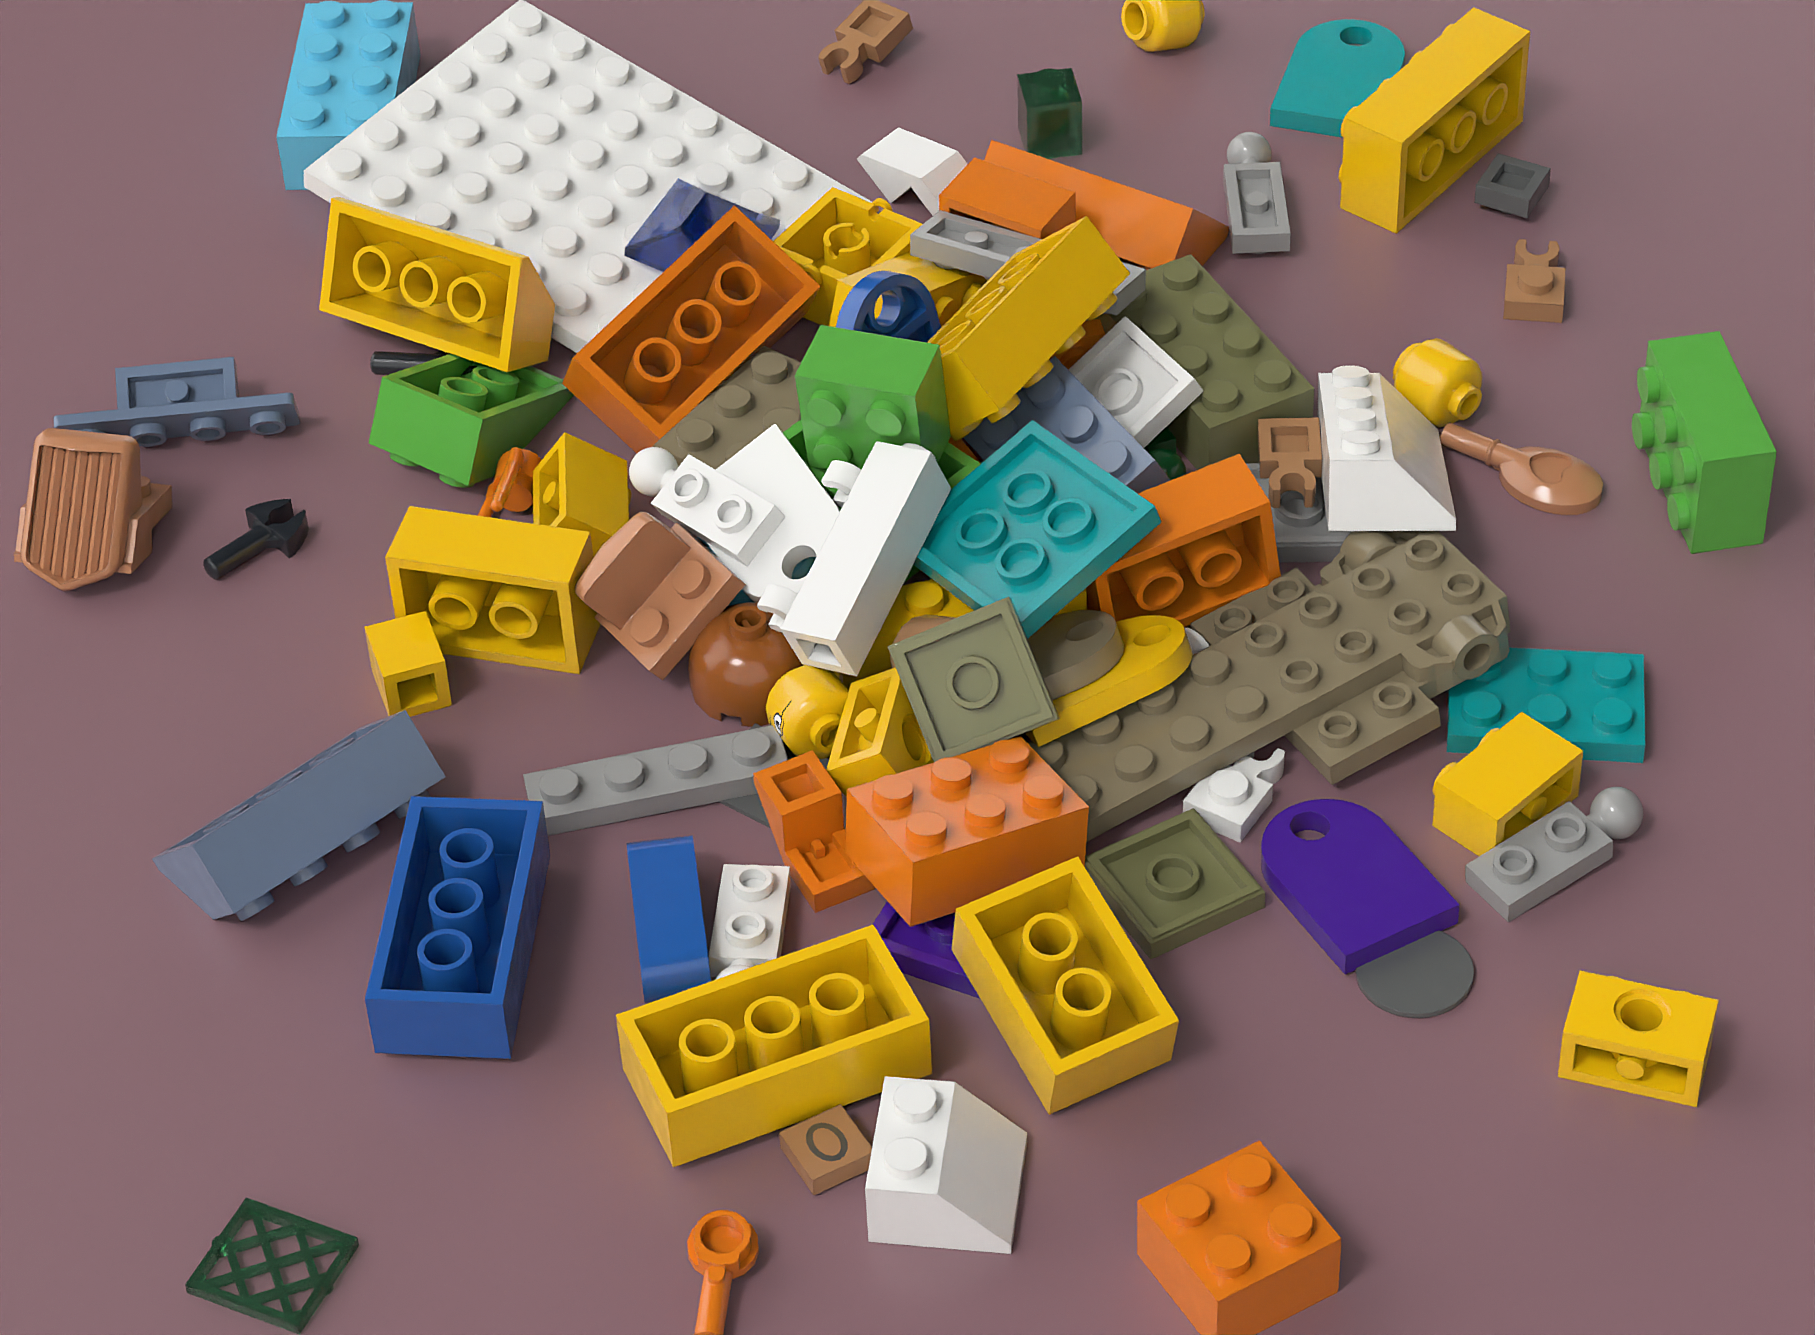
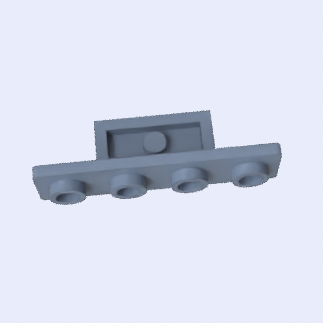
M234 357L115 368L117 409L63 414L53 417L54 428L127 435L136 439L139 446L143 447L163 444L167 438L191 436L193 439L201 441H211L223 438L226 432L246 430L260 435H272L284 431L286 426L300 424L299 410L293 393L239 397L237 365Z

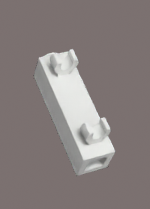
M876 441L862 470L844 461L835 460L830 463L821 482L824 486L838 489L833 501L842 509L802 587L797 594L786 587L769 584L757 604L759 610L774 613L768 625L771 629L783 633L802 664L853 676L858 675L951 490L935 456L931 451L917 444L906 443L899 446Z

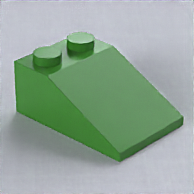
M448 354L382 377L369 444L390 452V458L397 463L407 466L425 467L439 473L440 480L446 484L468 488L474 486L475 483L495 476L498 460L502 454L513 447L524 449L574 394L562 384L563 379L532 366L505 372L453 354ZM469 366H477L473 369V372L461 376Z

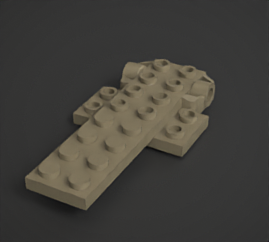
M1352 531L1344 540L1340 553L1331 563L1320 570V584L1315 586L1298 568H1294L1271 581L1268 586L1245 594L1190 623L1191 629L1199 633L1209 644V647L1192 655L1188 668L1169 685L1040 747L1033 741L1028 744L1089 806L1086 842L1282 736H1285L1327 781L1334 785L1440 727L1439 708L1430 699L1465 680L1479 677L1492 665L1508 656V633L1511 631L1507 595L1439 531Z

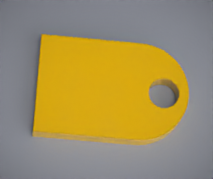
M1161 615L1138 616L1116 622L1124 643V652L1118 663L1092 683L1053 700L1060 719L1025 734L1040 747L1172 683L1188 668L1193 655L1185 628L1181 622Z

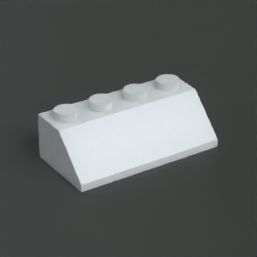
M1340 366L1333 369L1332 373H1318V417L1322 452L1321 477L1328 531H1456V516L1438 429L1380 373H1369L1366 368L1359 366Z

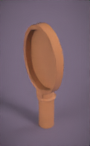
M1451 422L1446 424L1440 437L1441 445L1483 461L1487 466H1492L1495 470H1499V479L1504 489L1525 505L1552 514L1579 515L1591 511L1601 502L1603 489L1601 476L1593 467L1573 455L1539 446L1513 448L1501 443L1499 439L1493 440Z

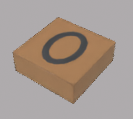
M841 1104L779 1132L781 1150L813 1195L832 1188L869 1169L872 1147Z

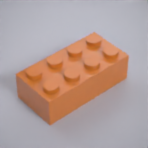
M734 205L572 358L562 384L637 454L645 448L653 447L658 440L763 346L771 348L808 312L821 286Z

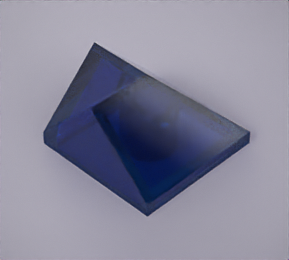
M678 178L626 245L624 256L664 272L734 205L770 239L773 238L780 228V220Z

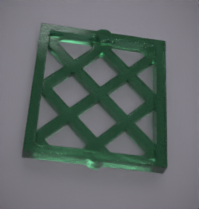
M246 1197L221 1234L212 1240L211 1248L185 1283L186 1291L193 1296L300 1335L325 1296L333 1291V1284L359 1247L358 1238ZM253 1220L257 1235L232 1242L244 1222ZM263 1220L282 1227L266 1232ZM295 1235L300 1251L275 1258L270 1243ZM305 1235L326 1243L309 1247ZM261 1246L266 1261L240 1269L236 1253ZM339 1251L328 1270L318 1274L313 1258ZM227 1256L231 1272L206 1280L207 1275L219 1258ZM304 1261L309 1277L284 1285L279 1269ZM270 1272L275 1288L249 1296L244 1280ZM235 1283L239 1296L219 1288ZM313 1288V1292L301 1310L293 1312L288 1296ZM279 1299L283 1312L262 1304Z

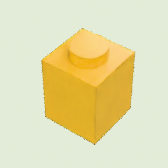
M426 611L364 627L372 673L388 716L406 710L411 717L452 706L445 659Z

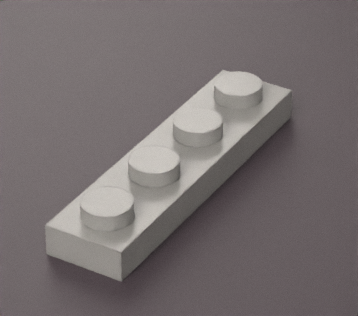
M940 210L910 234V255L932 261L940 268L960 269L983 276L988 281L1015 253L1042 239ZM1123 263L1130 272V275L1113 291L1118 300L1103 314H1119L1145 291L1146 269Z
M773 725L527 773L523 774L528 801H543L547 834L550 836L757 794L753 773L786 761L787 756L781 737Z

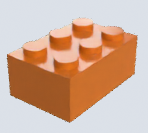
M1240 454L1138 493L1155 505L1161 523L1086 587L1087 610L1106 612L1116 622L1138 616H1168L1178 620L1186 627L1233 600L1264 588L1274 579L1281 577L1271 503Z
M1021 736L848 788L845 854L905 922L912 927L955 913L958 907L1077 856L1085 867L1089 806Z

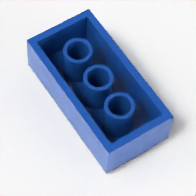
M411 796L365 996L375 1053L511 1059L550 860L543 801Z

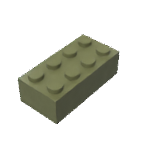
M1191 254L1146 270L1145 291L1119 314H1101L1095 318L1101 320L1106 335L1126 316L1186 370L1204 390L1167 426L1176 438V447L1197 470L1237 454L1241 455L1245 463H1259L1258 419L1313 418L1314 387Z

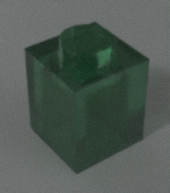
M1047 68L1038 72L1017 74L1018 129L1024 150L1047 159L1082 155V99L1072 68Z

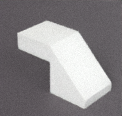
M899 127L857 158L858 162L890 203L912 188L932 216L939 212V194L967 165V162L957 150Z

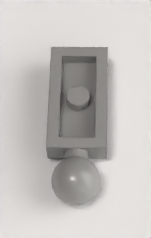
M1244 132L1232 139L1227 149L1229 164H1224L1223 185L1232 254H1264L1267 252L1290 251L1291 233L1280 162H1270L1272 157L1270 144L1262 135L1255 132Z
M1610 787L1598 793L1592 801L1590 814L1587 816L1568 801L1466 864V883L1509 923L1613 857L1612 839L1627 838L1639 829L1643 820L1642 803L1635 793L1623 787Z

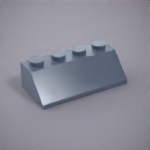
M403 710L358 728L160 853L152 860L162 874L213 920L236 913L239 920L243 921L275 901L270 893L271 889L288 878L293 886H297L314 877L328 867L323 858L324 855L341 844L346 852H350L368 842L380 833L375 822L392 811L395 812L399 819L406 816L411 796L431 797L427 789L446 776L407 711Z

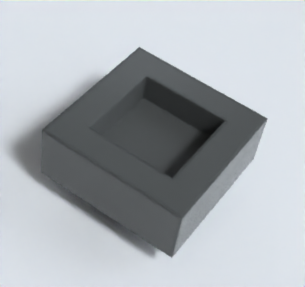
M1498 153L1476 184L1474 203L1497 209L1506 214L1528 218L1549 187L1551 168Z

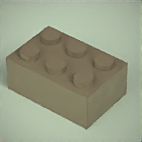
M763 346L658 440L653 447L663 448L670 452L676 459L678 467L687 455L690 454L716 470L772 425L776 424L784 432L801 420L795 374L801 362Z

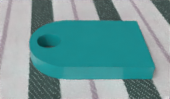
M1333 20L1309 29L1299 38L1270 108V126L1342 138L1341 125L1347 112L1352 107L1359 106L1378 89L1385 79L1393 77L1404 67L1405 49L1403 43L1389 29L1364 20ZM1349 44H1361V46H1352Z

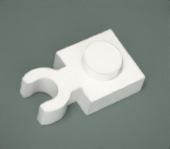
M1277 748L1273 755L1264 761L1254 760V752L1234 762L1233 766L1228 765L1202 779L1183 800V812L1194 808L1214 832L1241 842L1272 802L1273 784L1280 780L1284 772L1285 751Z

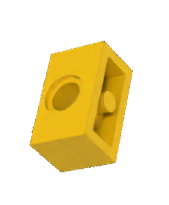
M896 667L850 684L826 769L846 798L848 788L934 762Z
M1580 970L1563 1029L1558 1077L1697 1107L1712 1046L1719 1000L1694 995L1686 991H1675L1628 981L1615 976H1604Z

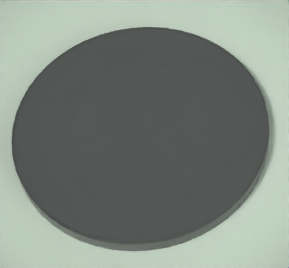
M1436 931L1356 968L1355 974L1362 993L1378 1008L1397 1016L1428 1018L1444 1014L1463 1002L1472 988L1474 967L1469 953L1461 943L1442 931Z

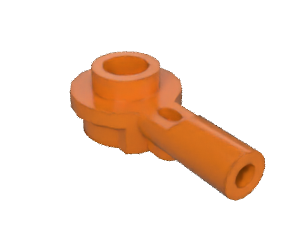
M716 1210L704 1215L691 1230L687 1240L688 1259L694 1270L703 1275L694 1335L724 1334L732 1279L746 1274L755 1265L759 1254L758 1235L753 1226L743 1216L730 1210Z

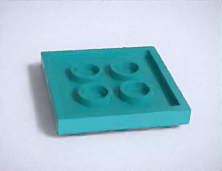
M1032 420L950 490L913 565L974 611L1006 597H1011L1028 639L1157 527L1161 520L1155 505Z

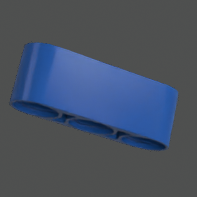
M693 835L626 843L644 1002L650 1003L710 982L711 975Z

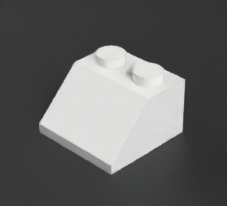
M885 1076L865 1186L868 1241L1011 1254L1027 1147V1132L956 1082Z

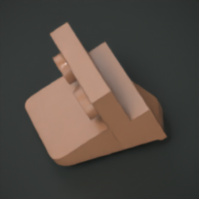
M47 428L36 437L33 445L27 501L20 510L14 562H22L28 570L61 591L74 590L107 579L115 572L132 574L152 553V528L172 509V486L150 483L149 478L141 476L140 447L136 439L131 436Z
M639 512L600 547L577 581L575 593L586 605L597 612L594 618L651 673L663 681L694 645L698 635L707 624L723 612L746 584L725 566L705 544L682 525L676 522L671 528L648 512Z

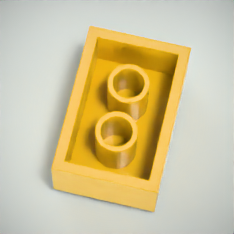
M409 506L385 556L395 619L426 611L442 654L580 674L600 627V623L594 618L597 612L586 605L575 593L577 581L593 559L591 534L589 531Z
M1078 856L956 908L951 950L1049 1115L1171 1061L1179 1019Z

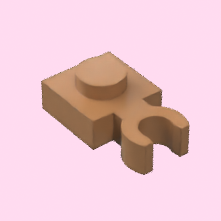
M863 0L834 30L837 42L827 45L820 52L818 58L823 73L828 75L836 66L840 65L845 83L850 84L857 80L863 72V63L867 58L881 63L911 32L913 26L909 13L879 0Z
M1519 239L1515 245L1514 264H1507L1503 319L1562 323L1566 268L1558 267L1560 248L1557 241H1549L1548 251L1541 255H1535L1527 251L1526 239Z
M1319 417L1258 419L1260 478H1269L1268 499L1270 500L1271 507L1280 508L1281 495L1284 492L1297 491L1304 496L1305 508H1312L1315 504L1316 496L1315 477H1321L1322 475Z

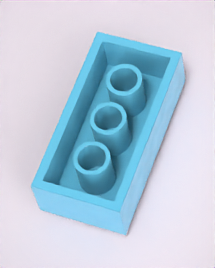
M379 0L372 3H339L336 1L305 3L276 136L285 190H308L304 187V170L416 82L421 54L413 2Z

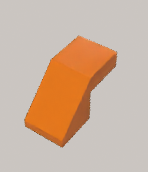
M813 750L753 773L754 784L785 866H790L791 878L815 913L875 890L874 885L845 854L846 830L844 829L842 792Z

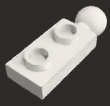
M649 447L639 451L630 463L629 476L633 486L640 493L655 497L651 504L661 515L674 523H679L692 534L745 566L751 563L785 518L774 504L690 454L687 455L678 467L676 459L670 452L659 447Z
M723 865L709 951L711 977L719 979L781 957L791 889L790 866Z

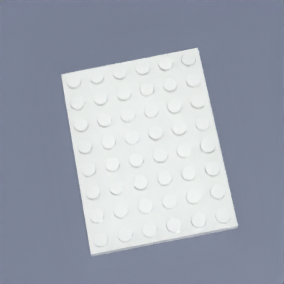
M524 0L517 1L304 170V187L331 203V198L334 197L345 198L528 256L555 303L551 338L576 353L734 205L774 241L832 187L872 203L867 198Z

